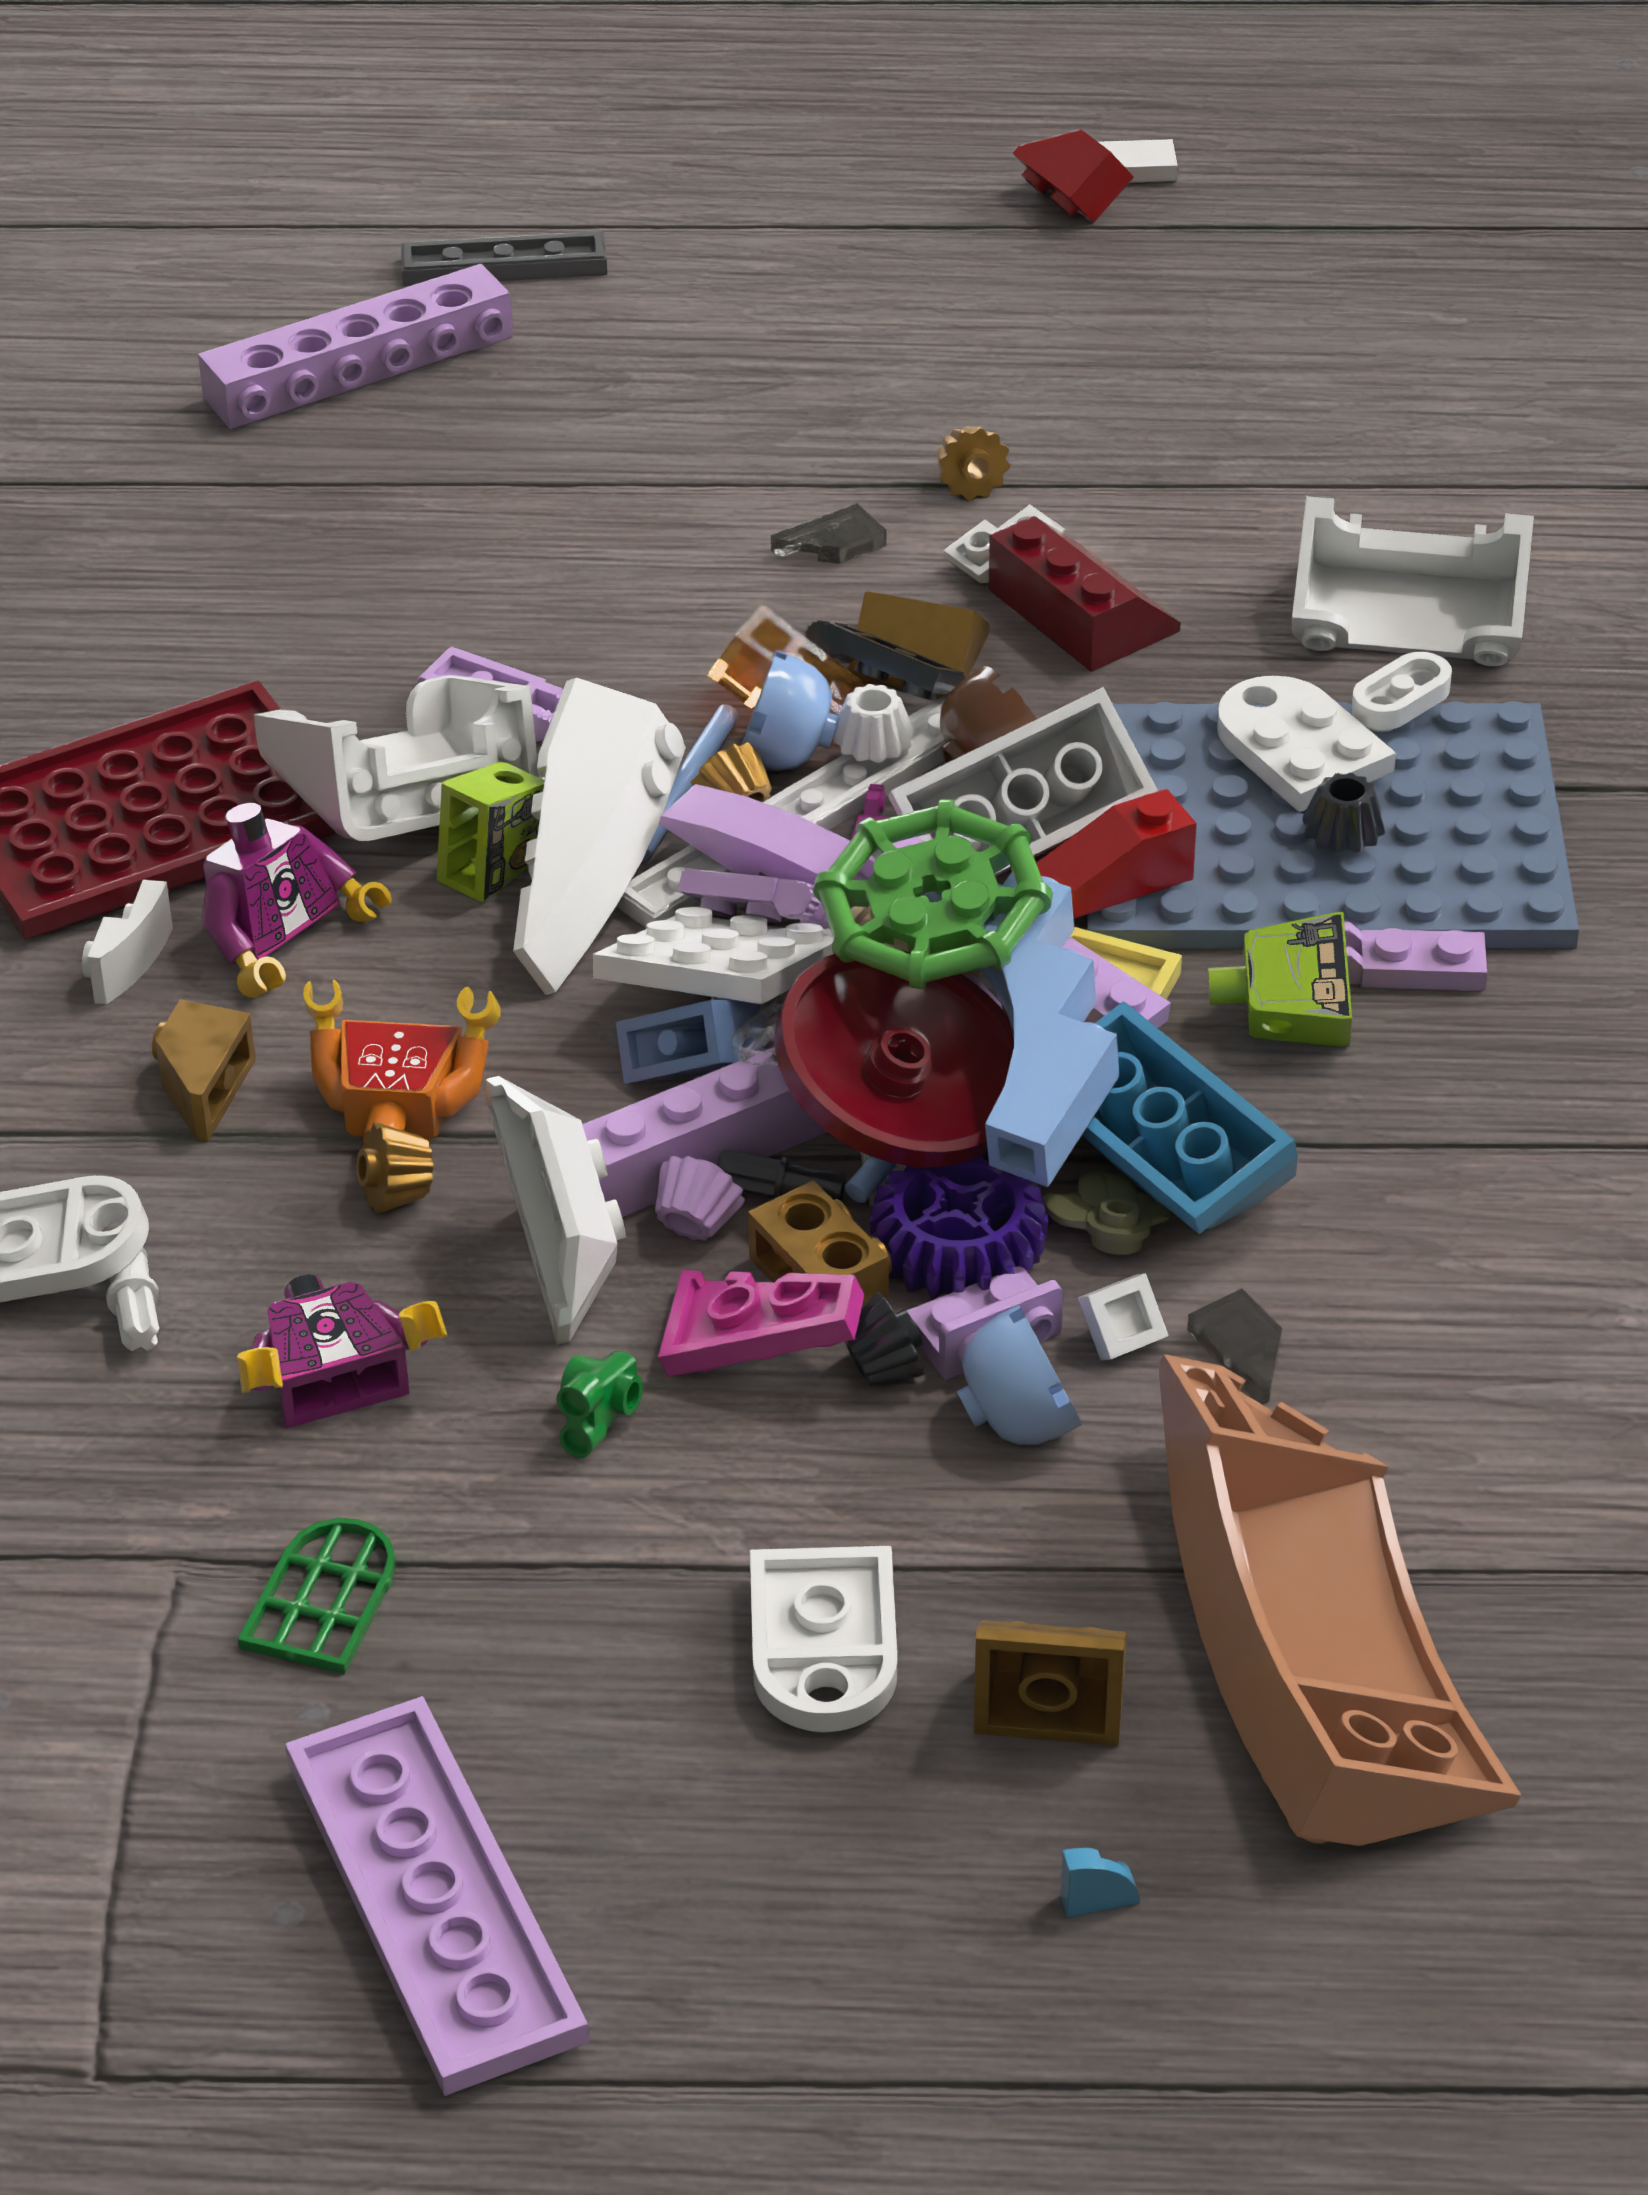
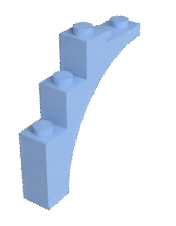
M1011 872L1003 885L998 884V886L1016 887L1017 883L1013 872ZM1041 876L1043 882L1053 892L1051 908L1047 912L1038 915L1010 953L1011 962L1000 970H996L991 966L979 970L989 980L1004 1006L1014 1036V1049L1005 1086L985 1123L989 1166L1048 1187L1119 1077L1117 1034L1106 1031L1095 1023L1084 1022L1096 1003L1094 961L1074 950L1062 948L1074 931L1071 887L1060 884L1049 877ZM932 891L922 895L927 896L930 903L942 900V892ZM999 913L994 921L992 915H990L984 923L985 930L987 932L989 930L995 931L1007 914Z

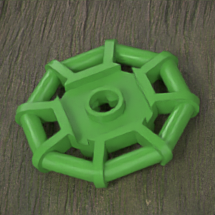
M940 799L938 806L878 821L870 817L862 820L856 825L857 833L828 871L821 872L815 877L813 894L822 902L834 938L832 943L833 953L845 963L858 961L909 981L910 988L924 989L926 982L989 966L1000 970L1011 962L1010 953L1038 915L1047 912L1051 908L1053 897L1052 889L1042 880L1031 851L1032 837L1029 831L1020 824L1007 826L956 807L953 799ZM936 832L935 839L901 848H896L892 844ZM953 834L962 835L990 847L979 852L973 849L969 840L964 837L953 836ZM872 855L876 859L873 864V874L867 881L853 880ZM1010 865L1017 886L999 887L994 874ZM932 891L942 892V900L930 903L928 897L922 895ZM850 906L868 907L872 920L862 926L856 924ZM999 913L1007 914L995 931L989 930L987 932L985 930L984 923L990 915H992L994 921ZM893 937L907 942L911 954L883 943L886 942L894 946Z

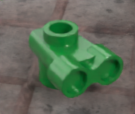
M614 1351L601 1360L577 1354L566 1365L556 1400L559 1409L567 1420L566 1425L559 1433V1440L563 1449L571 1456L576 1458L587 1457L606 1438L607 1429L619 1414L632 1415L637 1410L642 1398L643 1383L641 1377L637 1375V1361L633 1356L623 1351Z

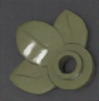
M1093 1170L1082 1174L1078 1180V1192L1069 1194L1050 1193L1042 1196L1045 1212L1053 1220L1064 1226L1086 1229L1091 1234V1244L1096 1249L1115 1255H1127L1139 1251L1143 1247V1239L1147 1238L1151 1233V1226L1168 1221L1172 1214L1171 1211L1146 1192L1137 1193L1132 1182L1123 1175L1105 1170Z

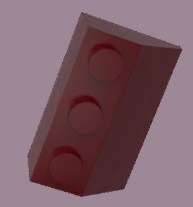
M1032 516L1018 521L989 535L988 590L1089 671L1092 672L1180 632V621L1077 541L1038 517Z

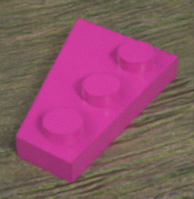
M681 1270L658 1359L667 1376L672 1377L691 1372H708L717 1367L756 1359L768 1360L781 1354L815 1347H832L841 1342L855 1340L864 1293L855 1275L787 1273L775 1283L755 1282L751 1272H730L725 1281H706L701 1271Z

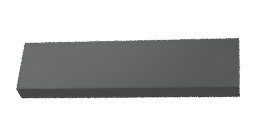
M601 231L405 242L401 244L403 287L419 284L478 264H482L498 281L608 275L604 232Z

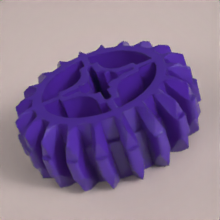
M986 1153L968 1162L953 1166L937 1168L906 1166L904 1171H890L885 1185L877 1187L873 1213L870 1214V1234L884 1244L891 1258L892 1270L889 1273V1279L903 1278L908 1292L923 1287L927 1288L931 1300L936 1299L942 1293L964 1292L965 1287L977 1283L981 1290L990 1289L991 1277L1015 1274V1268L1019 1266L1024 1268L1029 1274L1033 1264L1040 1263L1048 1228V1216L1045 1215L1044 1200L1041 1197L1040 1188L1032 1186L1027 1179L989 1166Z

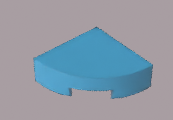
M1092 1848L1062 1850L1060 1898L1067 1918L1140 1903L1139 1893L1131 1870L1124 1862L1118 1861L1116 1863L1101 1858L1098 1850Z

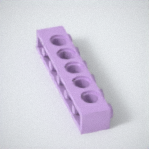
M478 264L199 353L198 360L203 399L228 428L233 429L513 337L510 292L482 264Z

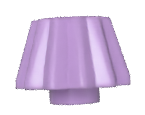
M671 1156L669 1161H664L660 1167L655 1207L657 1219L664 1223L665 1228L674 1231L679 1236L688 1237L693 1241L696 1239L706 1241L744 1204L745 1199L741 1196L743 1189L733 1183L731 1175L725 1173L720 1167L709 1161L694 1159L690 1156H686L684 1159Z

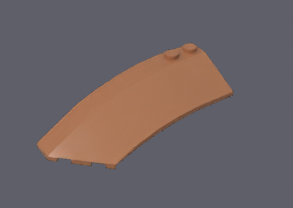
M1163 1354L1158 1364L1171 1509L1184 1576L1200 1636L1220 1693L1242 1742L1295 1835L1317 1844L1329 1841L1362 1846L1516 1807L1522 1795L1463 1705L1436 1651L1416 1601L1398 1543L1383 1479L1389 1466L1365 1452L1361 1455L1336 1450L1326 1444L1324 1440L1329 1430L1283 1402H1280L1272 1411L1240 1392L1246 1380L1221 1365Z

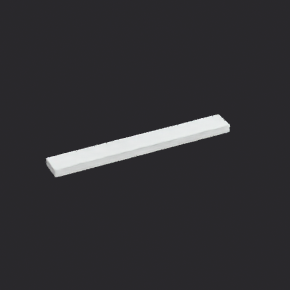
M948 694L908 716L914 734L910 738L911 748L901 750L899 758L887 757L884 761L877 763L870 759L857 761L853 755L843 754L765 800L763 803L796 814L830 830L864 809L865 797L870 784L884 785V791L887 796L891 790L917 778L945 761L939 750V747L945 743L940 731V711ZM689 845L631 879L616 907L647 929L649 922L667 920L675 916L677 909L700 907V900L678 892L682 871H685V868L733 872L692 845Z

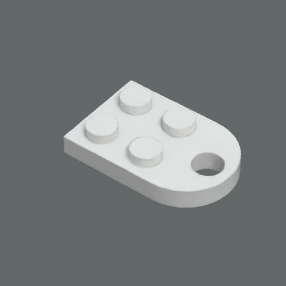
M1286 676L1256 677L1236 684L1220 700L1217 731L1223 745L1298 812L1307 809L1314 793L1325 777H1333L1335 773L1347 774L1351 772L1356 776H1364L1367 782H1371L1395 770L1396 752L1323 690L1309 682ZM1261 704L1266 705L1267 707H1254L1251 705Z
M86 1176L0 1192V1302L91 1286L114 1276L124 1269L143 1248L149 1231L148 1217L136 1191L126 1182L114 1177ZM124 1221L113 1230L101 1232L112 1223Z
M891 1546L750 1550L753 1679L756 1693L762 1704L781 1721L800 1729L816 1732H834L850 1729L869 1721L879 1714L889 1703L897 1684V1639ZM820 1687H833L844 1693L841 1698L831 1702L817 1701L808 1694Z

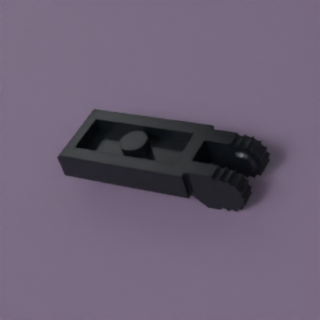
M817 620V622L812 621L810 626L807 625L808 629L804 631V645H807V650L812 651V654H817V656L827 660L839 659L843 662L857 660L856 671L887 681L889 674L905 680L902 690L923 699L934 701L937 693L949 694L966 677L962 671L853 626H848V624L836 622L832 624L828 621Z

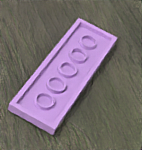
M423 1696L285 1743L287 1761L444 2096L589 2043L588 2023Z

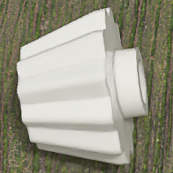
M868 684L865 687H856L853 693L847 695L833 736V742L841 746V754L853 755L857 761L870 759L880 763L887 757L899 758L901 750L911 748L910 738L913 736L914 730L903 702L897 696L895 690L887 689L885 685L874 686Z

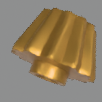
M966 426L961 430L953 429L949 436L943 437V445L938 449L940 480L948 484L952 495L963 494L968 501L977 495L988 497L993 487L1003 485V474L1011 467L1010 463L1006 460L1009 448L1000 443L998 433L984 431L981 427Z
M749 742L741 746L733 744L727 750H722L712 755L700 767L699 774L690 782L692 786L698 784L743 795L760 802H764L771 797L770 791L772 788L760 753Z
M373 1123L372 1129L366 1131V1143L360 1149L356 1163L358 1183L363 1187V1194L367 1196L368 1207L370 1209L374 1208L376 1213H383L425 1198L426 1194L430 1193V1185L433 1182L434 1164L432 1161V1149L429 1147L428 1140L422 1136L381 1123Z

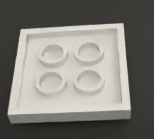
M685 907L677 909L675 916L667 920L649 922L647 929L637 934L619 936L617 943L594 953L593 978L763 1004L790 990L796 979L815 962L834 954L832 951L834 938L833 935L823 934V927L817 924L795 923L787 925L786 928L767 926V919L762 916L739 915L726 920L712 918V911L707 908Z

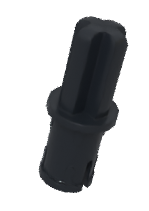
M724 1150L717 1160L716 1165L725 1173L731 1175L733 1183L740 1186L743 1192L775 1199L814 1180L833 1200L838 1199L842 1202L847 1176L846 1171L839 1170L838 1172L791 1162V1156L783 1154L781 1160Z

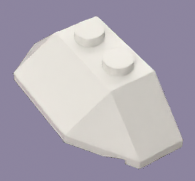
M499 1076L486 1079V1103L557 1345L570 1342L616 1263L617 1240L626 1238L618 1203L616 1200L605 1202L599 1179L608 1176L603 1151L597 1138L587 1141L580 1119Z

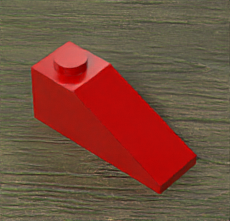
M1168 789L1160 790L1113 805L1036 864L1041 876L1049 877L1060 884L1071 887L1074 919L1193 880L1197 823Z

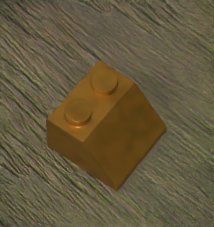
M982 1620L977 1626L975 1640L974 1734L1119 1746L1127 1632L1101 1630L1093 1627L1075 1628L1028 1624L1019 1621L1000 1622Z

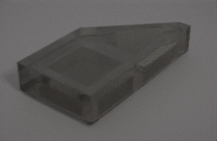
M858 503L771 535V551L777 556L786 557L788 554L796 551L818 554V561L835 564H841L887 546V530Z
M1242 1288L1188 1314L1187 1331L1221 1366L1246 1380L1243 1388L1257 1402L1262 1405L1270 1401L1272 1382L1281 1346L1282 1327Z

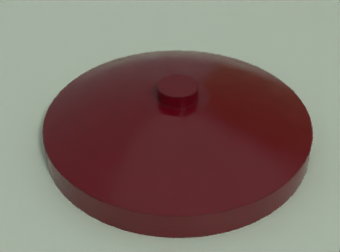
M832 954L807 968L790 988L777 1017L774 1046L779 1070L791 1094L802 1109L829 1134L857 1151L886 1162L919 1168H937L965 1163L988 1152L985 1123L1005 1086L1014 1049V1036L1009 1018L1001 1007L983 989L963 974L926 982L924 989L910 988L909 981L858 961L845 963L835 954Z

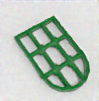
M334 1518L316 1522L299 1532L286 1547L284 1553L280 1555L275 1570L238 1637L239 1649L345 1674L387 1590L391 1588L396 1561L390 1539L377 1526L360 1519ZM342 1532L357 1533L367 1537L352 1567L333 1563L332 1557H330ZM328 1535L316 1558L298 1554L306 1544L320 1536ZM376 1543L385 1551L387 1557L383 1574L367 1571L368 1566L365 1565ZM291 1564L306 1567L305 1572L308 1574L294 1601L274 1597ZM321 1571L342 1576L341 1581H343V1584L330 1610L310 1606V1601L307 1600ZM357 1580L377 1584L361 1617L345 1614L346 1609L343 1608ZM268 1607L282 1610V1615L285 1617L273 1641L253 1637ZM299 1615L319 1619L318 1624L321 1625L309 1650L284 1645ZM335 1623L355 1628L340 1658L320 1653Z

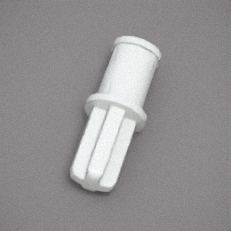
M144 1248L141 1249L130 1264L109 1278L110 1286L106 1294L108 1308L117 1316L121 1342L131 1351L139 1347L148 1351L158 1343L156 1333L159 1331V1324L155 1308L160 1300L159 1288L154 1280L149 1277L147 1253Z

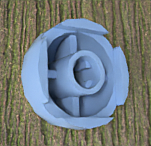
M776 650L764 680L766 683H764L760 696L757 699L742 745L749 742L753 748L755 747L759 751L765 769L778 772L794 770L807 763L817 746L829 749L840 717L830 713L832 692L826 678L813 665L798 657Z
M1019 1304L997 1315L975 1332L966 1345L962 1360L968 1386L957 1391L975 1427L988 1421L991 1428L1003 1440L1017 1445H1040L1057 1439L1083 1425Z

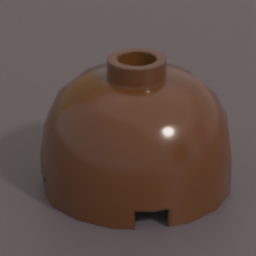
M983 665L962 680L947 695L941 707L940 731L945 743L939 747V750L946 763L1037 720L1013 687L1002 693L992 683L1001 675L990 667Z

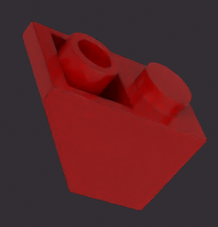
M1082 129L1018 146L1013 152V155L1026 167L1021 176L1042 195L1048 189L1052 190L1053 194L1050 196V199L1066 214L1073 217L1079 211L1093 223L1096 222L1134 178L1111 151Z

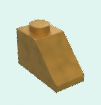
M180 999L168 1020L161 1022L157 1026L152 1040V1055L159 1061L162 1087L196 1140L205 1142L210 1140L256 1061L250 1013Z

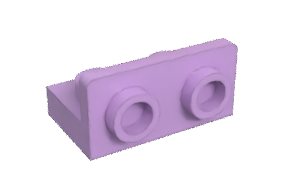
M1019 1266L1015 1268V1274L991 1277L990 1289L981 1290L977 1283L965 1287L964 1292L947 1294L909 1309L907 1312L923 1339L924 1344L920 1346V1349L941 1376L947 1380L964 1373L962 1360L965 1348L975 1332L997 1315L1018 1304L1040 1344L1049 1338L1061 1334L1063 1289L1055 1280L1037 1285L1028 1272Z

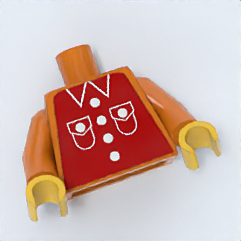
M333 980L334 998L330 1003L317 1005L312 1001L311 981L307 982L304 987L303 997L307 1012L315 1019L316 1030L309 1031L313 1082L328 1106L333 1111L344 1113L346 1131L352 1136H362L364 1144L366 1143V1131L372 1129L373 1123L388 1125L430 1140L438 1135L445 1118L453 1117L479 1094L489 1047V1041L483 1040L485 1030L492 1028L501 1016V1008L492 991L488 993L486 1008L479 1013H470L474 1001L471 989L465 987L460 991L457 997V1008L467 1023L465 1036H462V1026L343 1020L341 1029H335L334 1019L340 1015L343 1009V998L339 984Z

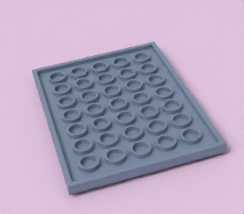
M1458 701L1440 703L1399 728L1388 732L1371 731L1396 752L1394 772L1369 782L1374 784L1383 813V822L1386 828L1385 834L1378 837L1376 846H1365L1359 853L1350 850L1335 853L1330 847H1317L1315 839L1304 835L1306 826L1302 822V817L1306 810L1298 812L1221 742L1217 731L1220 702L1213 704H1174L1170 702H1159L1156 704L1112 703L1157 790L1168 789L1197 823L1194 878L1191 881L1086 914V930L1157 949H1244V934L1249 930L1334 912H1343L1344 922H1351L1360 931L1384 930L1388 928L1425 931L1459 930L1463 932H1484L1485 948H1577L1579 926L1540 703H1522L1517 701L1506 703H1463ZM1337 702L1352 715V704ZM1261 704L1251 705L1254 707H1267L1266 705Z

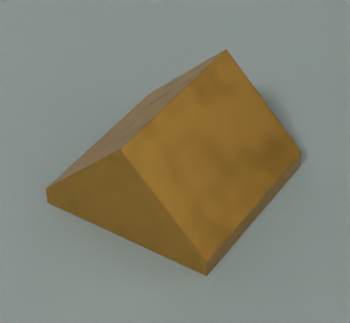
M865 591L857 629L962 671L964 676H966L965 678H967L990 633V624L974 610ZM857 660L849 663V679L902 688L905 681L890 674L887 681L876 679L856 671ZM937 693L936 695L944 696L945 694Z

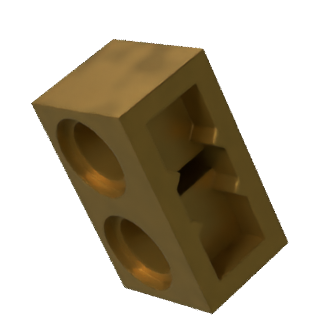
M814 1180L748 1211L749 1259L772 1283H775L787 1273L855 1275L864 1293L862 1307L878 1292L889 1303V1273L892 1270V1262L886 1247L878 1238H870L852 1219L847 1207L840 1200H833Z

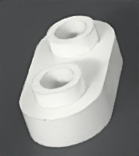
M1412 652L1397 658L1355 685L1352 699V716L1367 729L1374 732H1388L1403 726L1447 698L1450 692L1452 675L1450 664L1441 656L1429 652Z

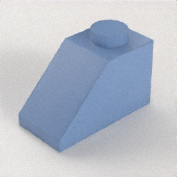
M708 1000L616 1022L624 1084L706 1075L766 1050L761 1007L757 1003L737 1000Z

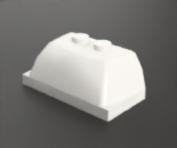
M1104 687L891 790L888 797L897 815L938 806L940 799H953L956 807L1007 826L1020 824L1031 834L1030 848L1035 858L1064 843L1113 805L1142 797L1158 790ZM936 832L919 836V838L924 841L935 839ZM956 833L953 834V836L964 837V836L959 835V834H956ZM964 837L971 842L973 849L979 852L990 847L989 845ZM1008 865L995 873V877L1011 870V866Z

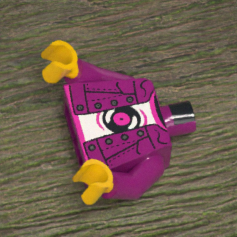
M256 803L238 805L227 812L225 817L232 839L209 854L203 864L206 879V891L201 916L203 927L230 965L238 964L242 969L237 976L238 989L244 996L250 998H257L266 993L267 988L274 990L285 982L286 974L283 966L276 959L266 956L339 906L340 901L337 894L342 892L347 896V913L351 919L362 923L377 918L376 914L366 906L364 896L369 897L373 904L380 908H384L392 902L391 894L383 884L369 882L363 886L354 879L357 872L328 845L300 825L292 826L275 820L264 819L261 807Z
M310 1274L300 1275L292 1279L285 1287V1300L274 1302L268 1307L269 1328L256 1334L250 1350L243 1351L237 1355L242 1393L250 1392L251 1389L264 1391L271 1386L278 1388L283 1422L286 1429L408 1395L410 1391L405 1350L414 1351L425 1345L429 1339H442L448 1336L438 1303L436 1301H425L398 1311L380 1300L372 1301L358 1283L347 1282L324 1289L321 1280L317 1276Z

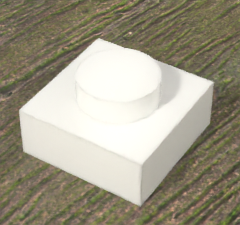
M1146 1273L1133 1275L1078 1297L1101 1361L1116 1358L1168 1337Z

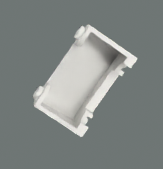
M1306 496L1292 613V633L1297 639L1302 641L1305 647L1316 651H1327L1334 647L1406 654L1429 652L1441 657L1473 659L1485 666L1503 665L1509 659L1518 656L1521 650L1534 516L1505 513L1504 525L1496 532L1486 534L1487 525L1475 524L1474 538L1361 528V514H1351L1350 522L1339 518L1334 512L1333 498Z
M456 675L425 680L417 684L408 697L406 704L407 731L360 741L355 736L357 734L356 722L341 720L331 723L307 720L304 715L292 710H275L254 715L257 745L262 758L337 834L347 839L371 841L438 826L440 824L441 783L497 762L511 764L539 777L530 686Z

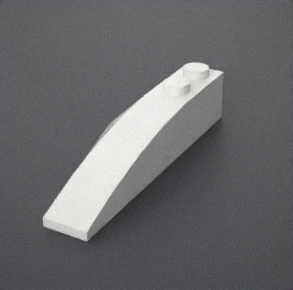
M579 678L566 681L538 755L537 770L545 775L543 792L533 795L531 814L540 821L537 839L527 842L525 862L529 866L532 883L530 886L521 888L513 948L515 955L545 995L555 993L590 947L620 901L656 832L686 749L678 728L667 721L655 703Z

